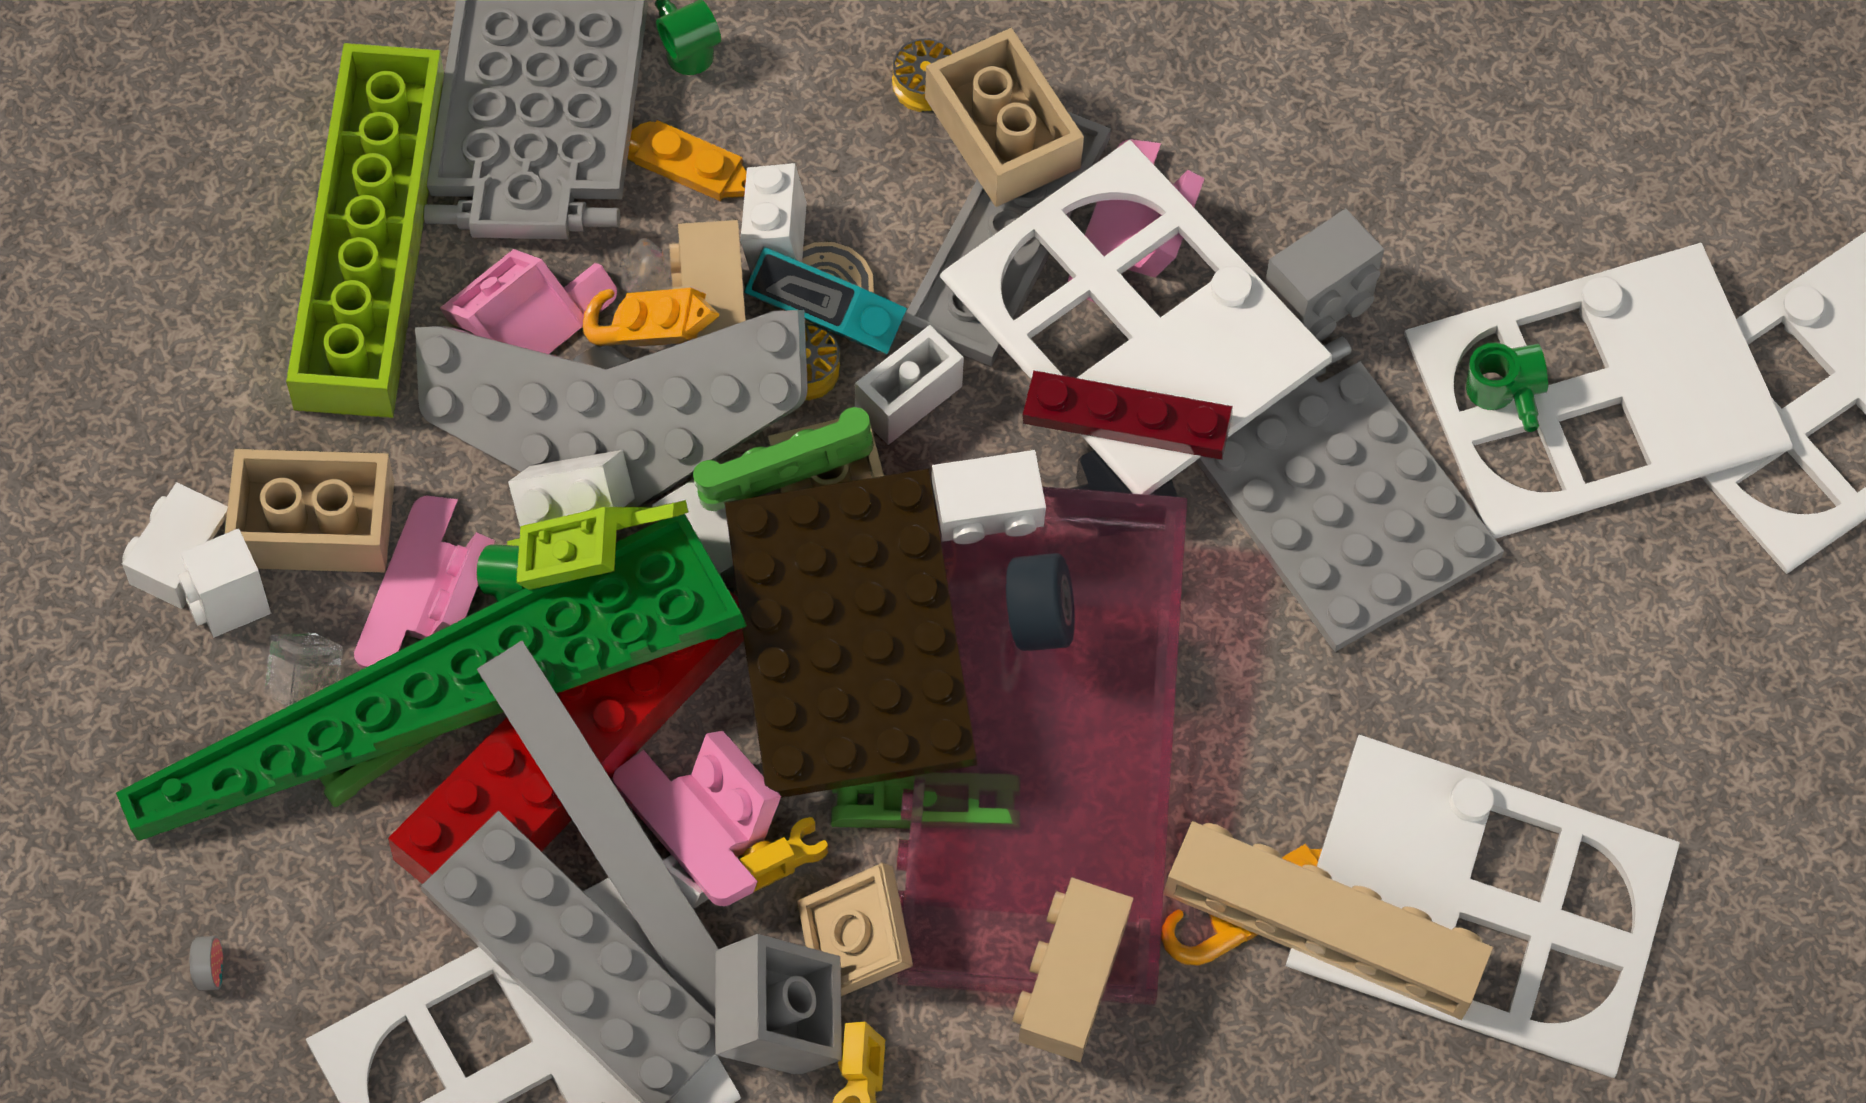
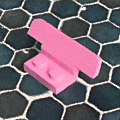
M1129 139L1154 164L1161 143ZM1125 140V141H1123L1122 143H1120L1118 147H1120L1121 145H1123V144H1124L1125 142H1127L1128 140ZM1187 170L1172 185L1195 207L1205 178ZM1127 200L1098 201L1085 236L1103 256H1106L1162 215L1152 208L1137 202ZM1178 233L1128 270L1156 278L1176 258L1183 237ZM1070 275L1068 278V282L1073 279ZM1090 297L1087 298V300L1094 302Z
M513 249L441 306L440 309L452 325L472 332L474 335L550 354L583 327L584 313L595 295L606 289H612L615 292L614 297L603 304L600 310L602 312L616 299L617 288L603 266L597 263L591 265L563 288L542 259Z
M423 496L412 505L354 651V658L362 669L398 652L405 635L422 640L466 618L478 587L477 563L483 549L490 544H494L495 540L476 532L466 547L442 542L458 499Z
M724 731L707 733L705 735L691 775L680 776L670 781L644 750L615 770L613 780L620 795L712 903L718 906H728L754 892L758 881L737 857L754 844L765 840L781 796L778 792L765 786L764 776Z

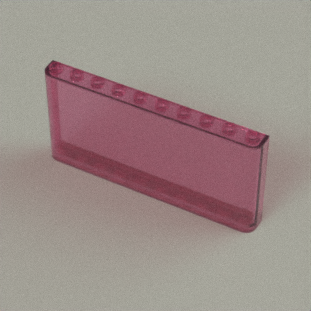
M1042 486L1046 504L1044 527H1037L1034 532L1023 536H1008L1005 532L985 535L982 540L971 544H958L954 540L941 542L978 765L916 775L914 789L903 788L901 820L911 821L909 840L899 839L897 871H907L905 890H898L913 966L895 973L898 974L897 985L1021 995L1022 990L1032 993L1038 974L1029 972L1034 953L1039 941L1050 942L1055 925L1046 921L1056 891L1066 894L1072 877L1133 897L1130 916L1101 1002L1155 1006L1158 991L1187 498ZM1059 553L1066 560L1072 582L1075 610L1073 641L1066 648L1022 651L1016 647L1009 625L1006 600L1008 564L1015 557ZM925 791L936 792L937 800L932 806L924 807ZM969 798L979 800V808H1007L1012 820V824L922 822L923 811L968 812Z

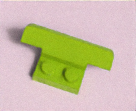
M686 500L656 507H601L520 526V538L507 541V545L519 546L516 583L530 590L612 572L615 565L616 530L689 513Z

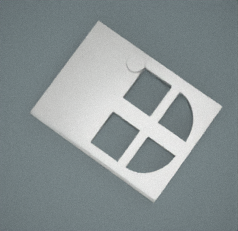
M1131 140L1115 149L950 265L940 274V278L1030 379L1032 378L1033 370L1062 375L1031 338L1090 297L1129 340L1077 378L1233 406V416L1228 437L1332 362V354ZM1127 200L1146 205L1162 216L1106 256H1103L1066 214L1078 207L1098 201ZM1179 233L1216 273L1211 282L1160 318L1121 274ZM1035 236L1073 279L1013 320L1005 308L1002 299L1004 275L1015 254L1026 242ZM1080 434L1138 500H1142L1202 457Z
M1866 232L1736 319L1748 345L1782 322L1784 330L1794 335L1830 375L1784 408H1781L1774 399L1773 402L1792 442V450L1786 452L1792 456L1835 504V508L1815 514L1787 513L1757 501L1738 486V483L1785 452L1701 477L1786 574L1866 519V487L1857 493L1808 438V436L1855 404L1866 414Z
M1702 243L1413 327L1404 332L1477 514L1495 539L1783 453L1793 448L1788 432ZM1579 309L1580 316L1587 324L1605 369L1548 385L1547 393L1534 395L1539 413V428L1537 431L1562 491L1536 492L1526 490L1507 482L1494 473L1481 459L1474 445L1526 432L1522 421L1519 420L1514 399L1506 407L1498 410H1486L1477 406L1459 412L1454 394L1455 372L1465 353L1481 339L1496 333L1500 343L1510 348L1527 346L1519 326ZM1621 403L1647 466L1585 484L1559 422Z
M1358 735L1316 867L1327 871L1332 876V880L1351 888L1353 886L1367 887L1377 892L1381 896L1382 901L1401 909L1403 907H1414L1422 910L1432 918V922L1451 930L1456 927L1458 918L1528 941L1509 1010L1506 1012L1472 1000L1463 1019L1459 1020L1293 948L1290 949L1285 966L1615 1078L1680 842ZM1490 811L1559 833L1540 902L1470 879ZM1581 841L1604 854L1622 876L1632 905L1631 933L1561 910ZM1550 949L1621 971L1611 994L1589 1014L1563 1023H1543L1530 1020Z
M610 878L583 891L669 974ZM480 947L306 1038L312 1054L339 1103H370L368 1092L369 1073L376 1051L385 1037L406 1020L445 1088L443 1091L420 1103H507L553 1078L566 1103H640ZM494 974L497 983L501 986L532 1042L466 1078L429 1013L428 1008ZM714 1055L668 1103H735L741 1097L718 1056Z

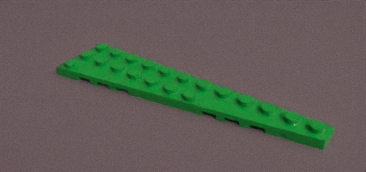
M682 514L662 519L616 542L614 571L530 590L524 588L116 792L130 830L136 839L141 841L407 746H416L426 739L503 713L504 711L477 668L520 641L524 642L555 693H559L706 640L719 639L727 633L747 625L687 516Z

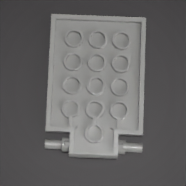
M456 0L427 188L431 196L473 197V200H459L457 205L426 204L424 208L425 223L455 224L460 230H470L472 238L568 240L569 231L585 232L587 227L619 228L621 218L619 208L587 207L585 202H574V199L622 200L649 0Z
M1343 336L1324 345L1332 354V362L1327 366L1351 354L1350 344ZM1361 361L1319 383L1316 378L1325 374L1326 368L1324 367L1229 436L1223 460L1203 456L1196 460L1202 471L1334 652L1502 558L1504 552Z

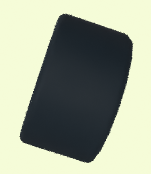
M1059 553L1013 558L1007 568L1006 600L1009 625L1016 647L1022 651L1069 647L1074 637L1075 610L1072 582L1065 558Z

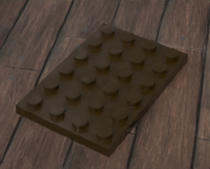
M929 468L724 502L739 609L747 625L742 630L765 786L778 792L781 798L977 766Z

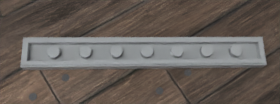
M520 641L477 668L479 674L672 978L715 1018L716 950H718V947L524 642Z

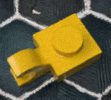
M813 817L804 818L796 822L791 829L788 841L785 837L773 843L768 840L761 841L743 853L742 858L739 860L758 881L754 892L794 873L796 867L805 863L820 861L828 854L826 840L820 841L815 845H806L802 842L804 836L815 831Z
M865 1021L845 1023L842 1060L838 1061V1066L842 1073L841 1075L848 1081L846 1086L836 1094L832 1103H877L875 1094L878 1091H882L885 1039Z

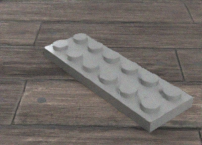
M1068 112L1084 136L1081 168L998 207H995L977 179L903 317L902 330L916 336L927 326L931 325L960 354L992 367L1002 346L940 278V274L950 265L1096 164L1110 140L1111 128ZM1072 211L1066 214L1068 218L1070 217ZM1035 236L1026 242L1015 254L1004 275L1002 299L1005 308L1013 320L1017 319L1050 255L1048 250Z
M499 811L421 885V891L640 1103H668L715 1055V1018Z

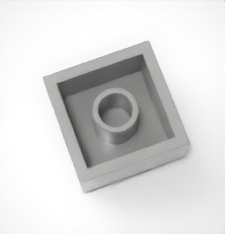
M1345 208L1270 258L1265 284L1321 342L1334 331L1337 326L1336 322L1348 314L1353 318L1358 317L1372 305L1377 279L1380 276L1379 270L1384 248Z
M761 934L753 935L716 950L715 1055L790 1074H805L841 1061L840 956Z

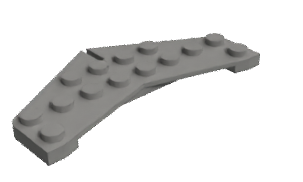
M804 310L772 311L610 369L488 339L447 326L415 327L419 409L429 423L520 472L532 465L623 450L635 497L625 507L645 506L692 476L694 468L700 462L705 460L716 461L798 409L807 396Z

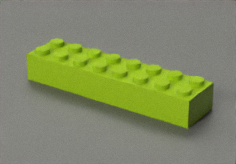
M343 44L286 379L294 411L394 417L423 231L424 208L427 204L429 192L427 181L444 81L440 50Z

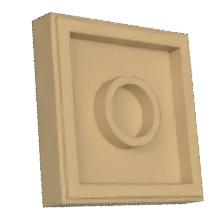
M880 863L797 900L806 947L840 956L841 996L913 966L893 866Z

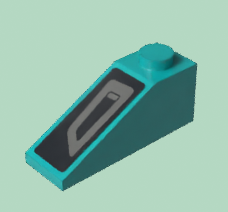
M766 247L762 248L743 291L784 311L804 310L806 321L882 354H888L907 310L906 307Z

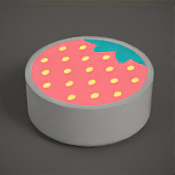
M218 936L196 937L191 944L189 958L193 985L199 991L219 990L222 986L223 948Z

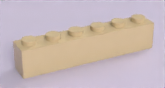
M1194 821L1191 822L1163 891L1165 896L1286 947L1293 948L1459 1020L1463 1019L1472 1003L1493 949L1492 946L1482 943V939L1470 930L1464 928H1453L1451 930L1432 922V918L1422 910L1414 907H1403L1402 909L1382 901L1381 896L1377 892L1367 887L1353 886L1351 888L1332 880V876L1319 867L1313 865H1303L1301 867L1282 859V855L1277 850L1263 844L1248 845L1234 839L1227 829L1212 823L1201 825Z

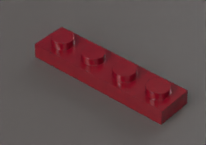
M1033 370L1022 416L1023 424L1223 460L1233 416V406Z

